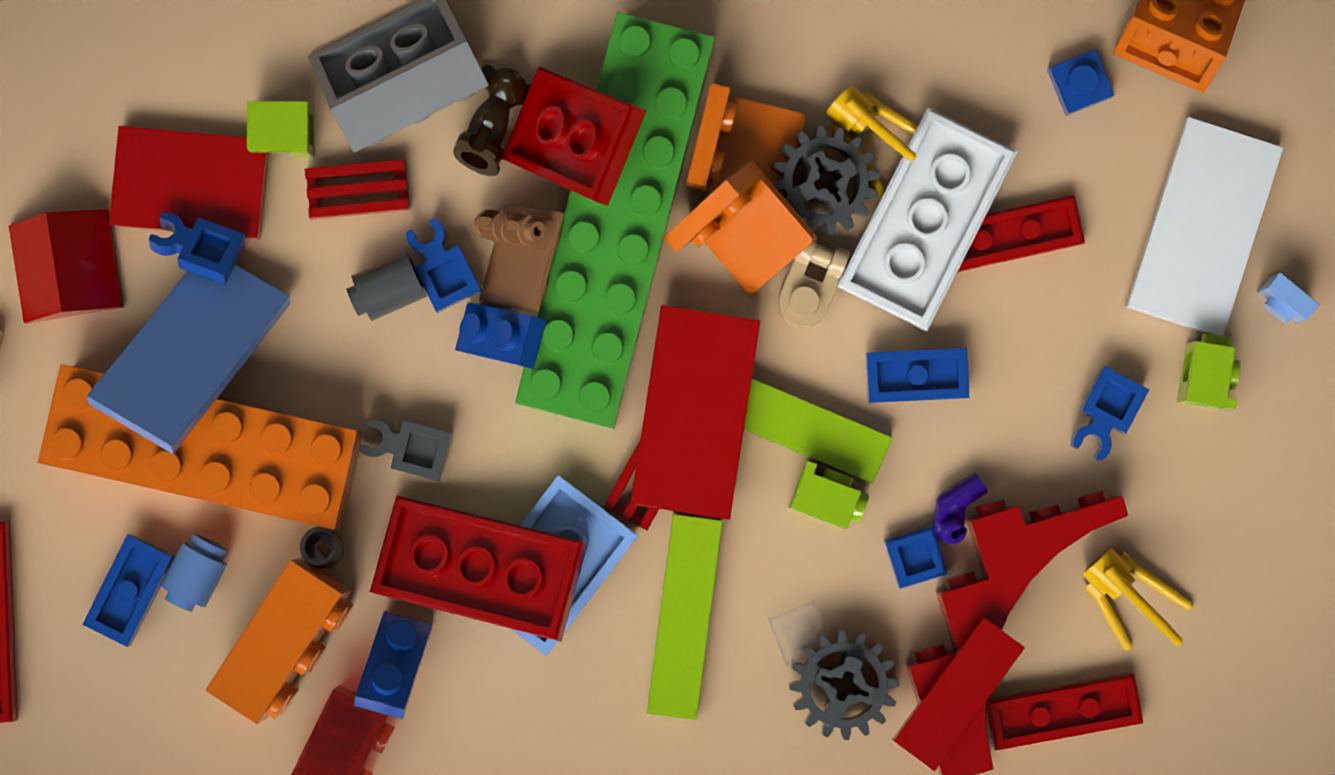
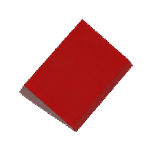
M109 210L45 212L8 225L23 322L25 324L124 308L112 229L108 225Z

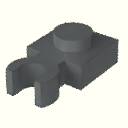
M367 419L366 426L377 428L382 433V442L374 448L360 445L359 451L369 457H380L386 453L394 454L391 469L441 481L453 433L403 420L400 433L398 434L393 432L392 428L382 420Z

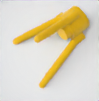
M853 84L827 110L826 114L835 122L829 130L833 133L836 128H843L844 142L847 143L853 139L850 135L851 132L860 137L870 128L907 160L914 161L916 159V153L879 122L877 118L881 115L913 135L918 126L878 101L868 90L862 93ZM858 148V149H857L858 153H859L860 155H862L863 153H862L861 150ZM867 163V164H866L867 170H868V171H874V170L872 169V167L870 166V164ZM879 178L869 181V185L878 193V198L881 201L886 189Z
M1112 547L1108 548L1084 570L1082 574L1090 582L1084 589L1096 601L1124 650H1130L1132 643L1105 594H1108L1115 600L1123 593L1174 645H1182V637L1133 588L1132 584L1136 579L1130 573L1185 610L1193 608V603L1138 565L1125 551L1119 555Z

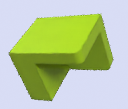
M247 101V149L252 153H289L294 158H314V108L308 101Z

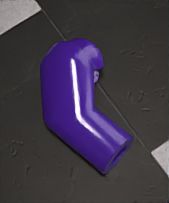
M975 472L942 492L936 499L932 526L935 535L947 544L954 545L964 540L967 529L964 527L966 506L988 493L985 485Z

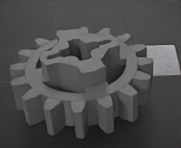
M817 126L814 128L813 140H810L803 131L795 134L798 147L795 149L788 144L782 145L780 151L787 158L785 163L774 162L771 165L772 170L781 174V180L775 181L772 184L778 191H782L783 197L801 218L806 220L807 225L813 232L817 229L818 224H822L825 235L835 234L836 222L838 221L846 230L853 228L854 223L851 215L854 213L858 216L866 217L870 212L863 204L864 199H875L878 197V193L875 190L868 188L869 181L880 177V172L868 171L866 164L875 157L873 152L860 155L857 149L862 139L855 137L847 143L844 142V129L840 127L833 131L831 137H827L824 127ZM819 147L835 149L847 158L839 162L828 159L823 150L820 151ZM801 158L800 163L804 170L800 183L793 187V171ZM817 169H820L822 173H833L835 180L829 184L831 192L826 188L817 190L814 181L820 178ZM856 175L855 192L852 199L849 200L846 195V189L849 179ZM809 200L821 202L830 214L825 215L812 212L802 203Z
M838 629L836 641L830 642L821 633L818 635L820 648L816 651L807 645L801 648L808 658L806 663H792L791 668L801 674V679L790 682L789 689L801 692L802 697L797 699L793 706L795 710L806 708L810 710L804 721L808 727L816 724L819 720L823 722L822 735L825 737L830 736L834 727L840 728L844 740L850 739L851 728L858 727L864 736L869 735L867 723L873 718L881 724L886 722L884 715L879 711L882 705L892 707L896 705V701L887 695V689L899 686V680L893 677H886V671L890 670L895 663L891 658L881 661L877 658L883 648L879 642L871 645L869 648L864 647L866 635L862 632H858L853 642L847 641L844 629ZM845 651L840 662L829 667L817 665L825 656L833 652ZM864 657L874 668L877 686L864 680L860 671ZM845 671L851 672L850 679L865 692L862 693L854 690V692L845 691L842 697H837V689L827 679L821 677L842 678ZM810 682L821 686L827 696L824 711L815 704L811 696ZM858 702L870 704L861 713L852 717L842 718L846 708Z

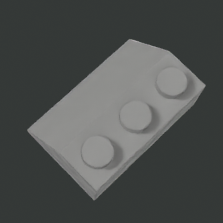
M420 0L308 56L329 108L354 153L367 146L376 145L387 136L413 123L422 122L431 114L457 101L466 100L473 96L475 92L489 86L446 0Z

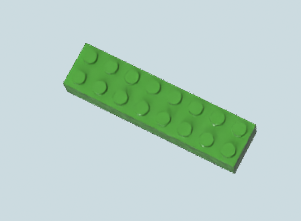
M620 12L616 13L597 90L647 111L609 205L606 206L570 190L560 228L561 239L554 251L548 274V289L542 298L537 316L546 320L534 369L526 367L523 369L515 400L516 404L615 429L663 245V237L669 222L714 49L715 37Z

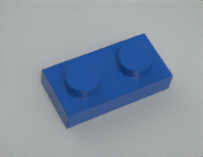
M467 302L455 350L534 369L546 320L532 315Z
M967 348L865 353L868 403L970 398Z
M127 534L82 625L126 647L131 646L175 555L132 534Z
M387 611L383 612L355 695L354 706L400 719L404 718L431 635L432 624Z

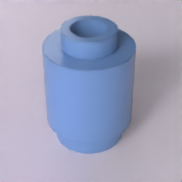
M192 533L188 543H181L161 583V587L168 591L165 599L190 612L193 611L195 605L206 607L227 566L224 559L229 550L206 537Z

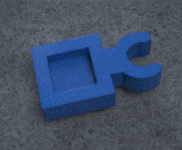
M162 213L160 216L161 228L172 231L173 234L167 238L151 234L149 237L150 249L162 256L178 253L179 268L226 284L246 245L245 234L199 217L193 229L185 227L183 221L177 215Z
M433 218L429 221L435 231V237L430 243H420L412 229L406 232V238L409 245L416 252L423 254L427 260L415 266L414 269L435 311L439 313L481 292L482 289L461 247L457 245L447 251L443 246L446 240L445 229L436 218Z
M1103 366L1079 409L1080 412L1091 417L1088 425L1082 426L1074 432L1071 438V447L1078 449L1087 435H1093L1099 441V448L1095 452L1094 459L1098 461L1105 459L1112 446L1109 435L1111 430L1114 429L1121 434L1127 433L1149 389Z

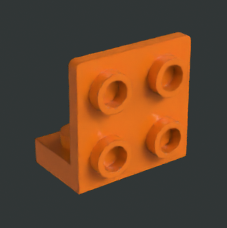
M1138 0L1132 15L1116 42L1112 54L1204 93L1227 56L1245 0Z
M711 83L686 188L711 194L726 179L752 160L771 183L781 180V174L772 170L771 165L774 162L785 163L787 158L780 151L782 145L788 144L795 149L798 147L795 134L803 131L806 120L805 114L731 96V88Z
M752 160L726 179L663 238L676 253L691 241L698 248L705 243L744 290L752 295L816 240V234Z

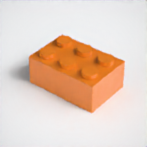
M303 558L290 560L205 691L255 724L262 722L270 716L276 719L279 714L283 715L299 691L298 688L292 685L298 675L304 676L307 671L311 672L324 654L327 647L321 644L320 641L327 631L332 633L334 629L338 630L352 611L354 604L347 600L354 590L323 569L310 565Z

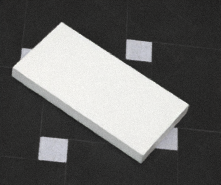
M927 108L908 146L916 153V159L909 161L904 156L902 157L837 286L926 332L1018 151L930 108Z
M1191 117L1185 119L1125 308L1205 334L1224 336L1284 147Z

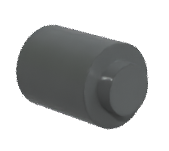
M407 251L351 275L354 285L346 290L358 316L367 313L370 320L373 321L427 297Z

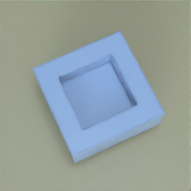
M1282 273L1270 276L1257 291L1267 299L1263 304L1264 307L1284 323H1288L1290 319L1295 323L1306 321L1320 305Z

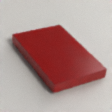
M538 66L502 159L595 202L608 206L647 110Z
M118 126L108 225L169 231L161 228L160 216L162 213H172L183 221L185 227L193 229L199 217L245 234V239L260 240L269 153L250 152L247 149V137Z

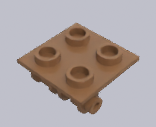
M504 204L503 212L485 209L476 216L474 228L481 238L494 242L480 301L539 312L542 298L548 289V274L554 251L561 239L560 228L564 213Z

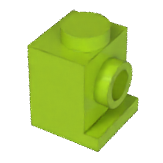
M1202 334L1201 342L1193 341L1186 343L1177 402L1220 410L1236 409L1238 399L1228 398L1229 389H1236L1240 375V360H1234L1236 347H1231L1232 338Z
M805 461L788 508L843 529H848L850 521L859 523L865 511L869 495L851 488L854 478L825 468L822 477L814 474L817 464Z

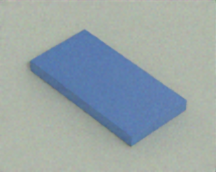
M235 265L226 284L187 271L87 395L88 404L174 454L289 307L290 296Z

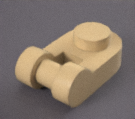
M816 238L813 243L794 258L778 302L780 314L786 322L794 327L807 328L814 326L823 319L828 311L851 251L838 246L835 250L817 244L818 238ZM809 262L827 269L822 282L804 276Z

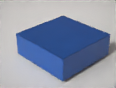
M933 526L884 540L899 589L948 574Z

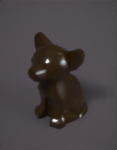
M484 65L481 71L489 85L485 87L489 98L476 110L467 131L459 134L453 154L467 168L482 175L497 176L500 171L499 164L504 153L500 145L507 133L510 109L523 105L531 85H527L526 80L517 70L511 68L495 70L491 65Z

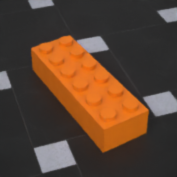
M60 364L37 463L328 529H342L360 452L359 447L363 439V431L216 399L179 448L172 454L88 404L87 395L105 373Z

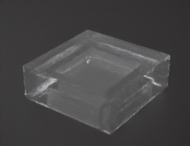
M814 600L768 618L786 666L807 658L802 650L804 645L811 647L815 651L821 647L818 635L823 633L829 639Z

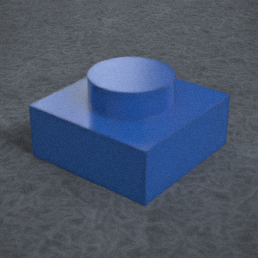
M1096 49L1052 66L1047 70L1065 116L1115 96Z

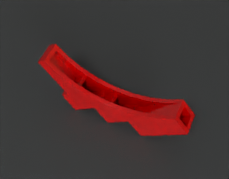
M1106 489L1078 497L1080 507L1061 512L1059 505L1055 504L1031 511L1029 514L1032 521L1027 523L1024 521L1020 506L1006 507L1004 499L975 508L978 517L968 519L966 522L983 578L976 579L974 571L960 574L945 580L946 589L936 591L953 649L945 651L943 644L930 646L914 652L916 660L906 663L917 703L920 702L982 616L1003 630L1009 613L1031 580L1058 553L1089 532L1129 516L1123 496L1109 498ZM986 702L937 767L939 775H977L994 770L986 732Z

